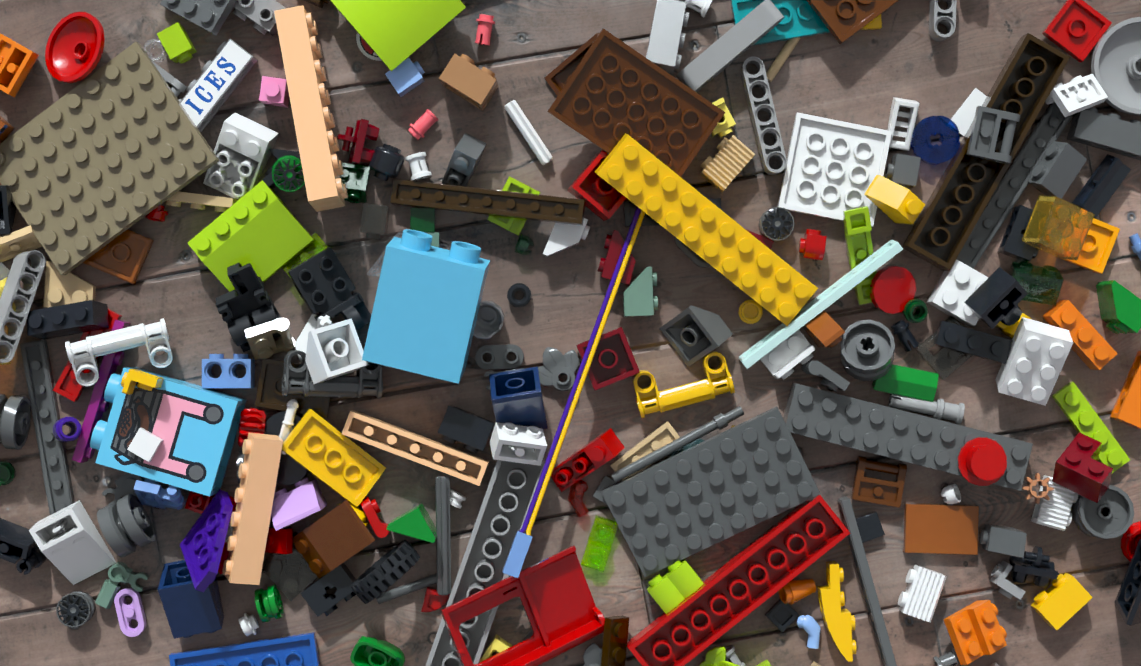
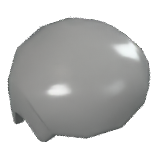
M481 301L473 336L479 339H490L501 330L504 322V313L499 305L493 301Z

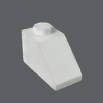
M583 219V225L555 222L543 255L546 257L579 244L580 239L586 240L590 230V226L586 225L588 219Z

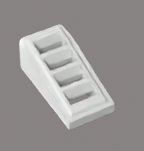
M893 97L887 129L892 131L889 148L909 151L919 102ZM899 106L910 108V112L898 111ZM897 116L908 118V122L897 121ZM895 126L907 128V131L902 132L894 129ZM893 136L905 137V142L892 140Z

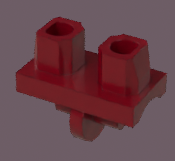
M361 119L356 121L353 137L354 128L348 126L346 127L345 135L338 134L337 140L343 141V151L349 152L350 143H352L348 163L360 164L370 163L374 150L363 148L365 139L377 141L380 129L368 124L369 120Z

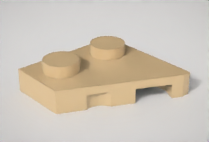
M46 261L43 307L49 308L88 300L95 301L96 286L79 278L72 272H69L67 275H61L52 261Z

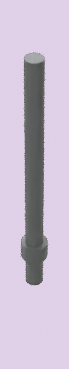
M739 406L724 415L722 413L713 417L714 420L612 473L611 475L615 483L710 432L727 427L729 422L743 416L744 412Z

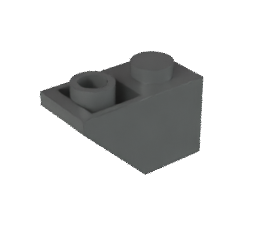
M465 133L454 149L442 184L467 187L487 144Z

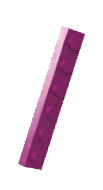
M115 320L112 331L130 327L131 323ZM122 351L106 354L103 357L98 373L99 378L95 383L72 457L73 461L87 462L95 453V449L90 447L91 436L97 422L101 420L103 412H106L110 402L104 400L105 389L110 376L116 373L117 366H120L123 362L124 352Z

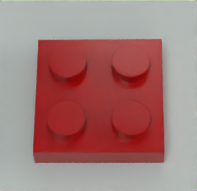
M1067 0L1042 34L1081 63L1112 22L1083 0Z

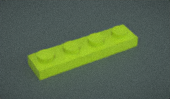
M1074 382L1068 383L1052 395L1078 433L1080 432L1102 443L1099 462L1113 468L1112 473H1114L1130 461V458Z

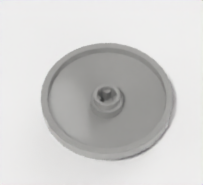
M1141 17L1124 20L1110 28L1098 41L1091 61V73L1108 96L1105 101L1114 109L1130 115H1141Z

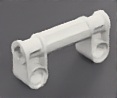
M164 318L160 319V322L148 325L142 323L88 336L86 340L74 343L65 342L67 355L72 364L76 380L82 386H92L98 381L99 374L96 360L98 356L146 345L153 366L165 368L172 362L169 335ZM158 351H165L163 355L155 354ZM84 369L92 370L90 373H82L81 371Z

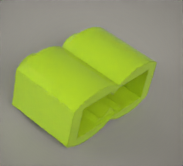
M685 559L682 561L677 560L667 567L669 571L663 576L658 574L648 582L650 586L647 588V591L666 614L704 584Z

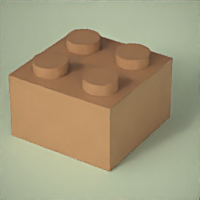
M454 53L439 77L442 86L484 111L498 88L497 79L494 77L495 73L486 67L479 69L474 64L475 61L465 54L458 56Z

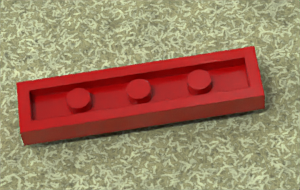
M108 309L109 328L85 332L79 341L86 340L88 336L112 331L115 320H120L122 315ZM101 356L96 357L97 363ZM70 361L67 362L53 391L77 402L85 386L77 382ZM84 369L81 372L90 373L92 370Z

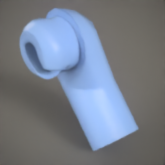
M800 615L797 618V626L803 628L808 633L807 647L819 649L820 625L812 616Z

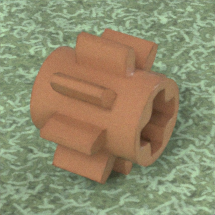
M1036 473L1034 480L1029 477L1025 478L1028 484L1023 486L1022 490H1027L1026 500L1034 497L1036 504L1040 503V498L1042 497L1045 500H1050L1047 494L1048 491H1052L1054 488L1049 487L1047 484L1050 480L1049 477L1041 480L1040 474ZM1037 482L1039 486H1043V491H1039L1038 496L1036 491H1032V486H1036Z

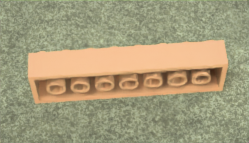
M304 5L276 10L274 13L308 202L316 212L344 207V199L348 198L346 185L343 184L340 175H344L342 162L336 154L339 151L337 137H334L333 130L331 129L335 128L333 114L330 113L329 107H327V105L331 104L329 91L326 90L323 83L327 81L325 69L321 66L320 58H323L321 46L317 43L316 35H318L316 21H313L312 14L307 13Z

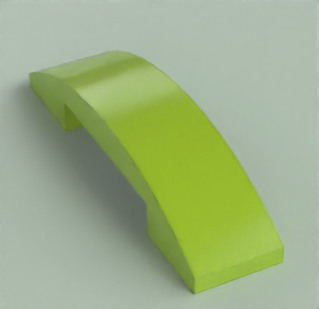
M868 206L843 211L850 270L874 253ZM874 271L854 287L859 305L872 302L870 298L872 287L870 285L877 271Z

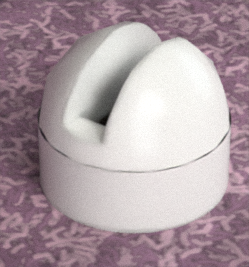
M956 484L948 485L942 489L941 497H944L943 501L945 503L956 504L961 502L960 490Z

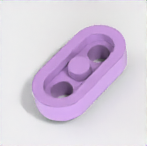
M133 588L120 590L114 598L120 629L126 636H138L145 630L147 624L141 596ZM126 596L132 597L131 604L126 602ZM132 619L137 620V627L131 625Z

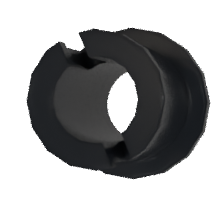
M900 320L891 326L893 330L891 333L897 336L905 352H909L912 349L907 341L909 340L914 348L919 345V342H917L908 328L909 323Z

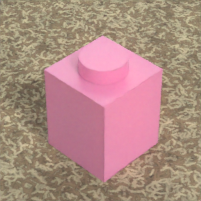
M262 76L259 101L265 105L288 108L289 91L287 80Z

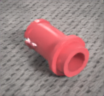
M479 14V19H476L478 28L475 44L490 46L492 25H495V21H493L494 16Z
M427 109L414 124L409 125L408 132L417 140L424 138V134L438 121V118Z

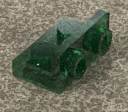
M1025 261L1020 263L1012 262V277L1028 293L1022 300L1056 306L1064 281L1060 271L1049 265L1039 267Z

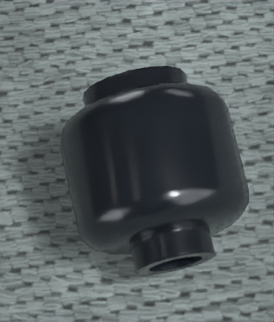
M385 143L383 147H376L369 167L375 171L374 176L384 181H388L389 177H398L405 160L401 154L402 150Z

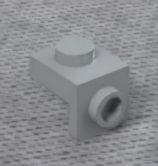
M1002 561L1001 564L998 563L991 572L992 578L990 581L1000 587L998 592L1011 600L1014 596L1021 600L1025 591L1005 579L1013 566L1005 561Z

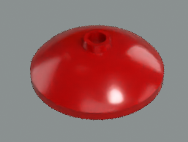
M74 12L64 17L55 26L49 36L45 50L47 69L55 79L64 83L78 82L96 68L102 57L105 45L104 30L100 21L89 13Z

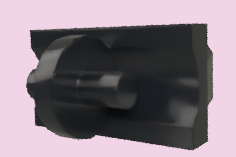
M1035 546L1032 552L1025 551L1024 558L1010 556L1009 559L1010 564L1013 566L1011 577L1014 582L1025 583L1027 575L1030 574L1035 575L1033 579L1035 585L1047 588L1051 579L1057 580L1059 573L1055 571L1054 562L1049 561L1050 556L1043 555L1042 548Z

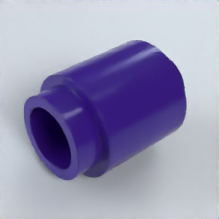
M73 417L61 418L53 426V434L61 442L73 441L81 433V424ZM64 425L70 429L67 435L62 432V426Z

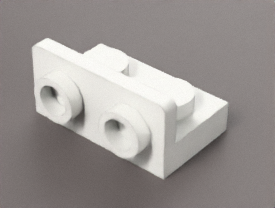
M1093 74L1085 77L1080 75L1067 84L1059 83L1055 85L1045 103L1049 105L1055 102L1064 117L1103 103L1108 96Z
M797 330L760 360L775 379L781 377L784 380L794 372L793 367L799 362L802 365L808 362L813 357L812 352L816 348L807 341L800 330Z

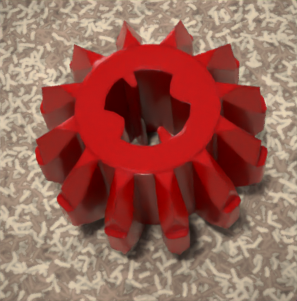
M250 408L241 411L237 441L239 447H242L244 440L248 438V432L264 434L266 414L263 410Z

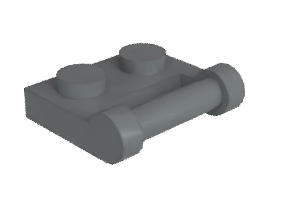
M977 106L967 155L1002 164H1011L1012 156H1010L1013 137L1016 123H1019L1021 115ZM1001 120L1006 121L1001 151L997 153L995 152L1000 123Z
M809 360L801 365L804 373L821 378L820 384L830 391H845L850 382L819 361Z

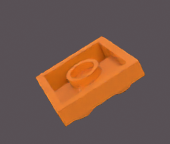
M990 600L975 601L943 619L960 665H968L983 655H991L1007 646L1005 641L1007 633L999 625L996 617L998 609Z

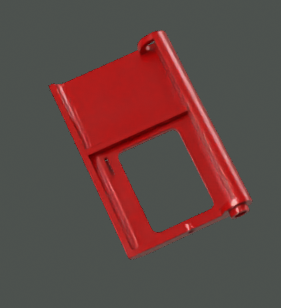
M574 545L520 571L518 578L510 576L441 610L462 666H539L604 633L605 618L594 603ZM514 597H520L533 630V635L478 664H473L459 630L460 624Z

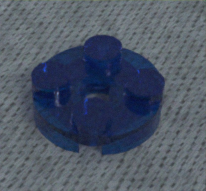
M945 116L924 118L914 127L910 146L917 157H921V161L937 165L953 158L959 150L960 137L958 127ZM930 135H940V146L937 144L933 146L930 143Z

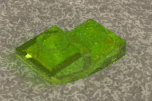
M595 516L580 565L604 572L618 528L616 521Z

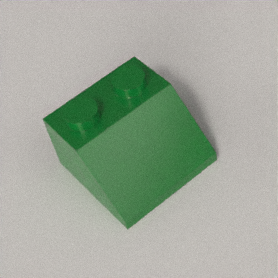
M1115 280L1098 282L1096 290L1101 319L1107 323L1106 327L1115 334L1138 333L1141 328V299Z

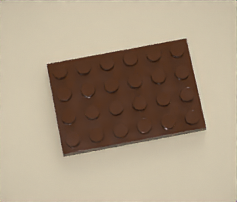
M602 28L547 111L608 153L613 150L626 133L680 177H682L725 114L723 110L604 28Z

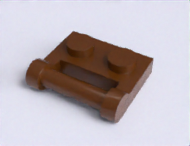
M858 456L851 499L900 508L907 465L866 460V457ZM865 469L895 474L896 481L865 477Z

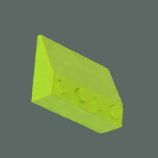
M262 180L192 238L188 245L230 292L235 290L228 277V267L240 263L242 266L250 263L257 276L264 283L310 245L314 239L276 192Z

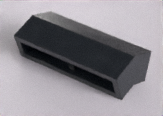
M1107 154L1072 202L1073 205L1084 215L1095 219L1131 169L1124 165L1119 158Z

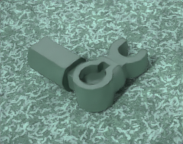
M116 562L109 568V580H105L95 603L110 609L121 587L119 582L123 584L129 583L135 591L142 592L144 587L137 584V579L147 580L149 575L144 572L135 573L125 563Z

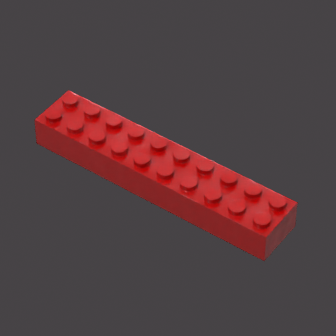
M821 495L801 503L704 580V584L684 599L677 607L667 614L664 612L627 642L628 649L642 666L686 665L850 534L849 530Z

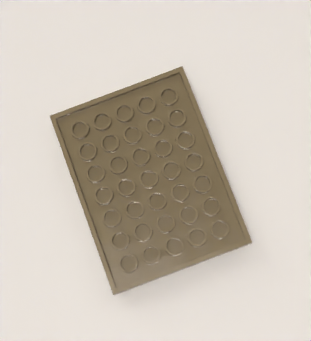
M134 42L0 144L1 185H8L12 193L13 203L27 224L32 226L34 235L60 274L67 275L219 162V159L140 43Z

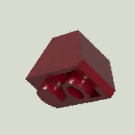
M613 230L612 235L607 234L604 248L608 249L606 259L601 258L597 271L602 273L601 278L610 281L624 245V240L619 231ZM630 254L620 282L621 284H630L636 262L632 254Z

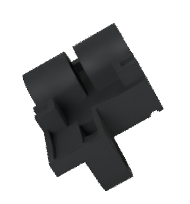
M331 247L326 248L288 271L296 290L304 302L307 303L311 313H320L314 317L316 321L320 316L325 317L328 315L332 319L341 313L345 320L352 318L356 331L370 322L371 314L365 306L362 296L357 292L350 293L356 288Z
M237 263L227 268L228 277L235 290L217 297L216 306L219 314H222L223 321L227 323L234 343L240 346L243 352H246L251 348L244 330L279 319L281 316L267 291L264 290V283L257 276L252 265L249 263L242 266L240 263ZM278 332L272 334L274 339L280 337Z

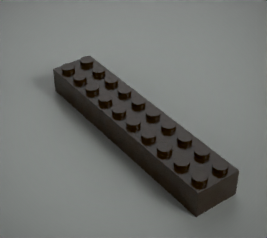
M1029 33L1022 36L1017 42L982 104L983 107L1021 115L1019 123H1016L1010 156H1012L1011 161L1070 59V56ZM1001 120L995 147V152L997 153L1001 151L1006 121ZM973 122L902 246L903 249L942 271L952 268L1010 165L967 155Z

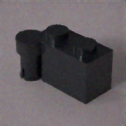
M0 518V558L14 564L17 562V570L19 573L24 571V575L29 574L32 569L41 566L47 557L39 549L29 529Z

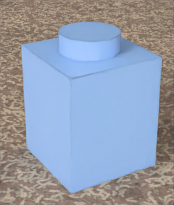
M407 58L394 70L385 73L399 96L402 97L424 82L421 75L425 72L418 61L412 63L410 58Z

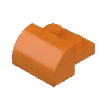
M1 33L0 90L12 97H16L39 55Z

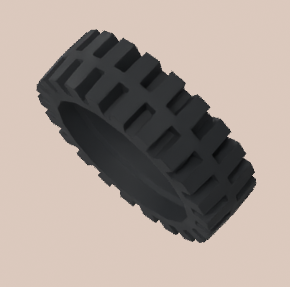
M404 540L372 564L350 587L364 604H367L408 572L419 560L420 555L407 540Z

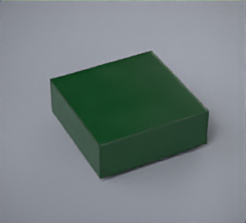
M411 208L410 230L435 232V209Z

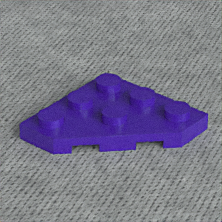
M220 489L180 543L194 588L201 592H204L209 584L213 583L218 573L233 510L228 492Z

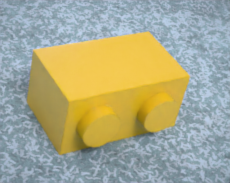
M1068 573L1058 575L1057 580L1053 579L1052 586L1046 591L1039 592L1031 604L1032 608L1055 630L1063 626L1093 598Z

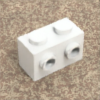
M496 422L490 439L494 460L541 466L547 448L543 429L535 426L515 425L509 422Z

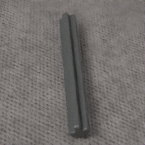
M440 475L435 478L437 594L448 595L451 594L450 478L446 475Z

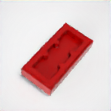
M269 527L265 552L291 554L292 529L281 528L276 531L274 527Z

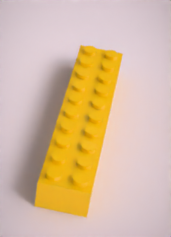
M624 134L595 171L597 175L786 326L789 325L818 289L628 134Z

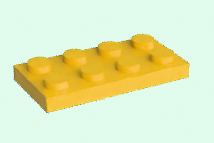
M308 409L282 445L284 453L356 507L359 506L386 469V467L312 409Z

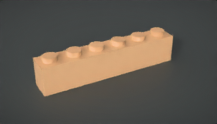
M356 410L350 411L342 434L478 486L482 482L489 463L488 460Z
M248 432V438L243 442L242 452L245 454L244 463H241L239 466L238 476L241 478L240 487L236 488L234 496L237 506L236 512H232L231 515L232 536H228L227 539L229 555L228 560H225L223 563V575H225L230 583L260 584L283 440L277 435Z

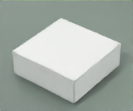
M139 428L127 450L151 462L163 439L144 428Z

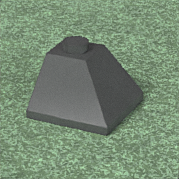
M692 305L659 328L688 367L719 347L733 334L718 314Z

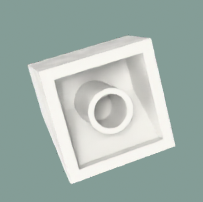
M352 318L308 332L305 362L313 384L354 372L369 365L367 361L362 360L364 351Z

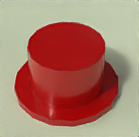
M987 437L974 438L968 441L961 448L958 455V468L961 475L969 483L977 486H989L997 482L1004 475L1007 467V456L1003 447L995 440Z

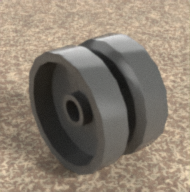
M861 320L850 325L845 330L840 342L841 364L846 373L857 380L865 382L876 381L885 376L892 368L895 343L892 333L886 326L873 320Z
M0 394V445L3 444L6 449H22L27 440L31 423L30 400L28 397L16 395L8 399L5 394Z
M1109 485V489L1098 503L1078 495L1076 503H1073L1071 508L1072 519L1077 528L1084 534L1095 538H1116L1124 534L1132 525L1134 518V507L1128 494L1119 487Z
M132 494L118 499L116 506L109 504L97 512V520L107 543L121 558L135 552L137 545L145 547L156 539L153 524L146 510Z

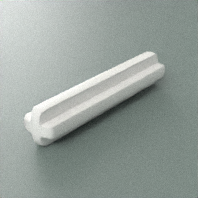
M515 100L510 101L505 105V110L542 165L549 163L553 159L552 155Z

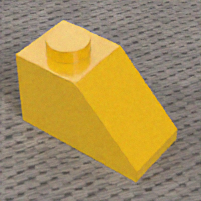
M876 175L864 194L891 220L899 224H914L925 206L909 189L881 175Z

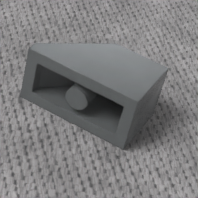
M985 524V528L980 533V544H982L983 549L1024 558L1027 533L1012 527Z

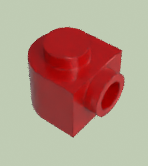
M806 229L804 239L800 238L799 253H803V258L823 260L827 236H822L820 230Z

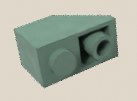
M646 267L623 292L624 317L653 316L654 311H658V296H653V286H657V272H652V267Z

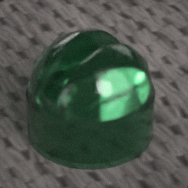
M521 234L514 252L521 255L530 254L532 250H529L528 246H534L533 240Z

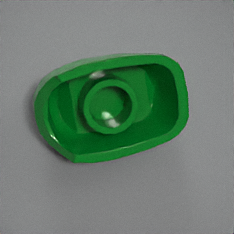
M361 636L353 648L350 660L354 666H404L405 655L400 648L387 641L378 640L375 637Z

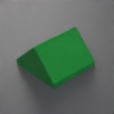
M423 503L393 519L386 529L431 543H435L437 538L436 527Z

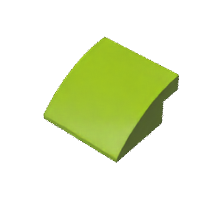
M330 0L391 71L466 8L461 0Z

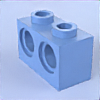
M209 354V359H202V388H255V359H248V354H233V359H224V354ZM215 364H218L222 369V373L218 378L214 377L211 373V369ZM239 364L244 365L246 368V374L243 378L238 377L235 372Z

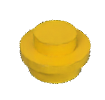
M755 300L744 301L738 309L740 319L747 324L758 322L763 314L761 305Z

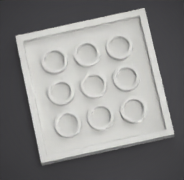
M797 112L777 207L785 208L788 211L844 221L843 211L868 206L871 227H873L877 206L864 194L876 175H884L892 131Z

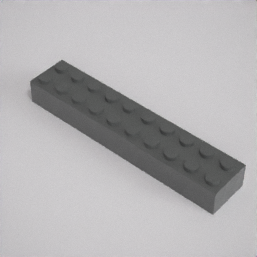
M792 383L783 417L791 433L962 476L958 468V455L961 448L974 438L987 437L1001 445L1007 456V467L1004 475L993 484L1018 491L1022 489L1033 446L1032 443L797 383Z

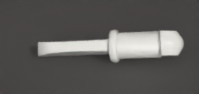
M291 399L286 405L287 410L279 434L283 442L293 430L292 426H294L293 422L298 408V402L295 399Z

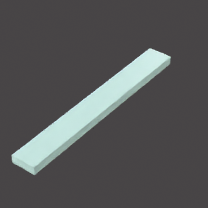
M894 240L887 242L805 305L788 326L783 323L740 355L739 360L748 369L902 251V246Z

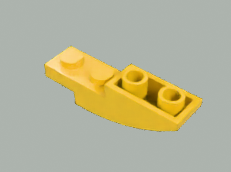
M826 561L827 586H817L820 611L826 629L835 646L848 662H853V654H856V641L852 640V630H855V617L851 615L848 609H841V606L845 605L844 592H840V582L844 581L843 568L839 567L836 561Z

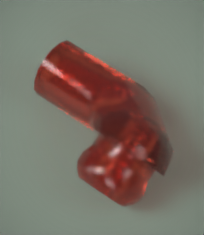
M583 480L574 483L568 495V501L578 517L589 512L582 501L584 492L588 490V485Z

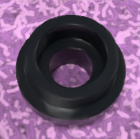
M522 283L512 285L507 292L508 301L515 307L526 306L531 300L529 287ZM517 291H522L524 293V297L522 300H517L515 298V293Z

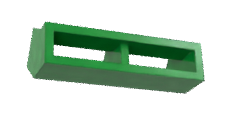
M892 364V368L888 373L873 381L872 386L876 391L933 402L939 374Z

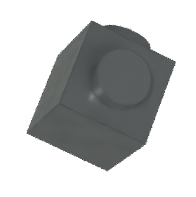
M903 154L893 155L891 164H887L885 178L907 189L916 187L921 157Z

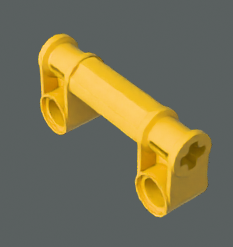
M711 351L703 357L702 365L706 379L663 391H658L655 378L649 371L640 370V373L635 374L632 380L641 418H645V415L658 411L663 413L709 399H715L716 395L727 392L735 393L733 381L724 356L719 352ZM712 356H718L720 359V365L715 369H711L708 366V360ZM642 375L650 377V384L646 388H641L637 384L638 378Z

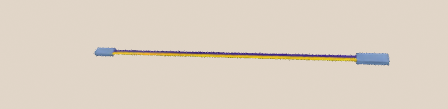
M637 207L523 526L520 531L516 532L502 573L515 578L519 577L533 538L531 536L532 527L642 224L645 212Z

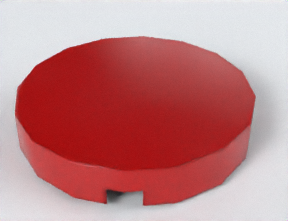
M901 266L883 267L875 274L870 285L872 287L870 298L874 306L885 313L896 314L904 311L905 305L915 297V279L910 271Z

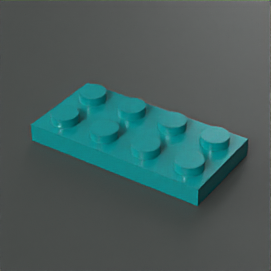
M730 0L734 25L765 0ZM771 0L783 14L784 19L753 46L830 33V31L806 0Z

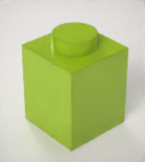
M178 22L157 33L169 58L175 63H185L193 58L192 55L197 52L184 27Z

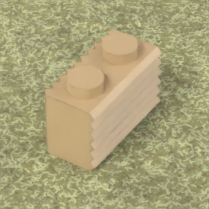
M734 135L730 139L725 137L716 147L719 150L714 158L709 155L700 166L704 169L700 175L721 193L755 155Z

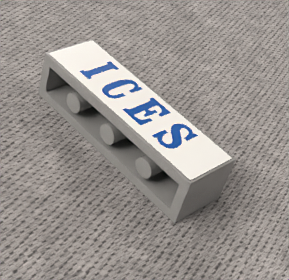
M229 39L228 42L224 41L216 51L218 54L214 60H210L204 65L201 71L203 74L198 80L195 79L189 84L186 90L188 93L185 97L178 99L200 133L258 61L232 39Z

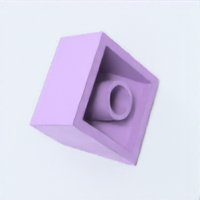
M305 478L295 483L296 488L287 492L286 488L275 492L271 518L276 531L327 506L316 479L309 482L308 478Z

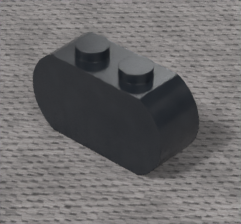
M286 411L279 412L268 419L265 424V434L279 436ZM300 413L295 414L293 429L303 417ZM281 454L276 482L282 485L295 484L304 479L309 471L287 454Z

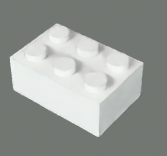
M1022 317L1012 339L1006 364L1002 363L995 379L998 392L1046 406L1073 345V340L1069 330Z

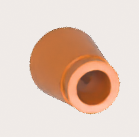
M813 579L791 580L778 591L779 597L784 604L789 603L792 605L815 593L816 585Z

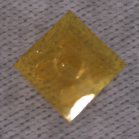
M1039 195L1022 241L1058 258L1078 260L1095 214L1059 197Z

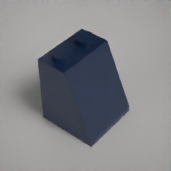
M538 367L489 374L491 400L496 422H509L520 426H535L541 429H548Z
M185 560L164 564L158 593L173 638H188L195 634L213 633L222 629L224 612L217 576L213 583L209 584L204 592L195 590Z

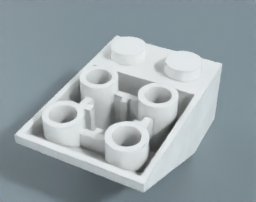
M237 113L232 114L224 121L214 149L219 162L207 170L203 184L237 200L242 198L257 185L272 154L269 149L274 148L279 133Z
M80 500L38 521L29 529L41 552L73 585L116 563Z

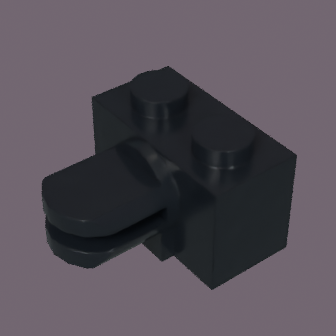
M999 267L964 303L978 318L993 329L1000 321L1010 326L1020 319L1022 311L1018 303L1028 293L1015 278Z

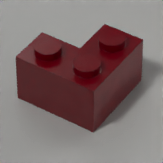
M1079 432L1056 461L1052 482L1098 503L1109 489L1113 468L1098 462L1102 443Z

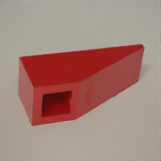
M610 428L554 467L551 478L560 491L563 492L613 459L625 447Z

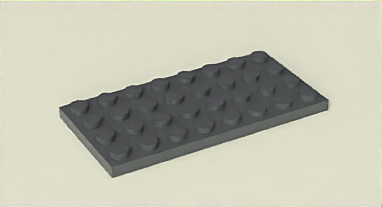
M777 406L601 491L644 577L820 495V491Z

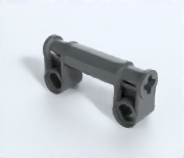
M290 350L284 357L282 396L303 394L304 397L361 398V396H376L378 399L382 397V365L375 363L374 367L370 370L362 367L356 370V376H339L313 384L305 362L306 353L299 350ZM295 354H299L302 357V364L297 368L292 367L290 362Z

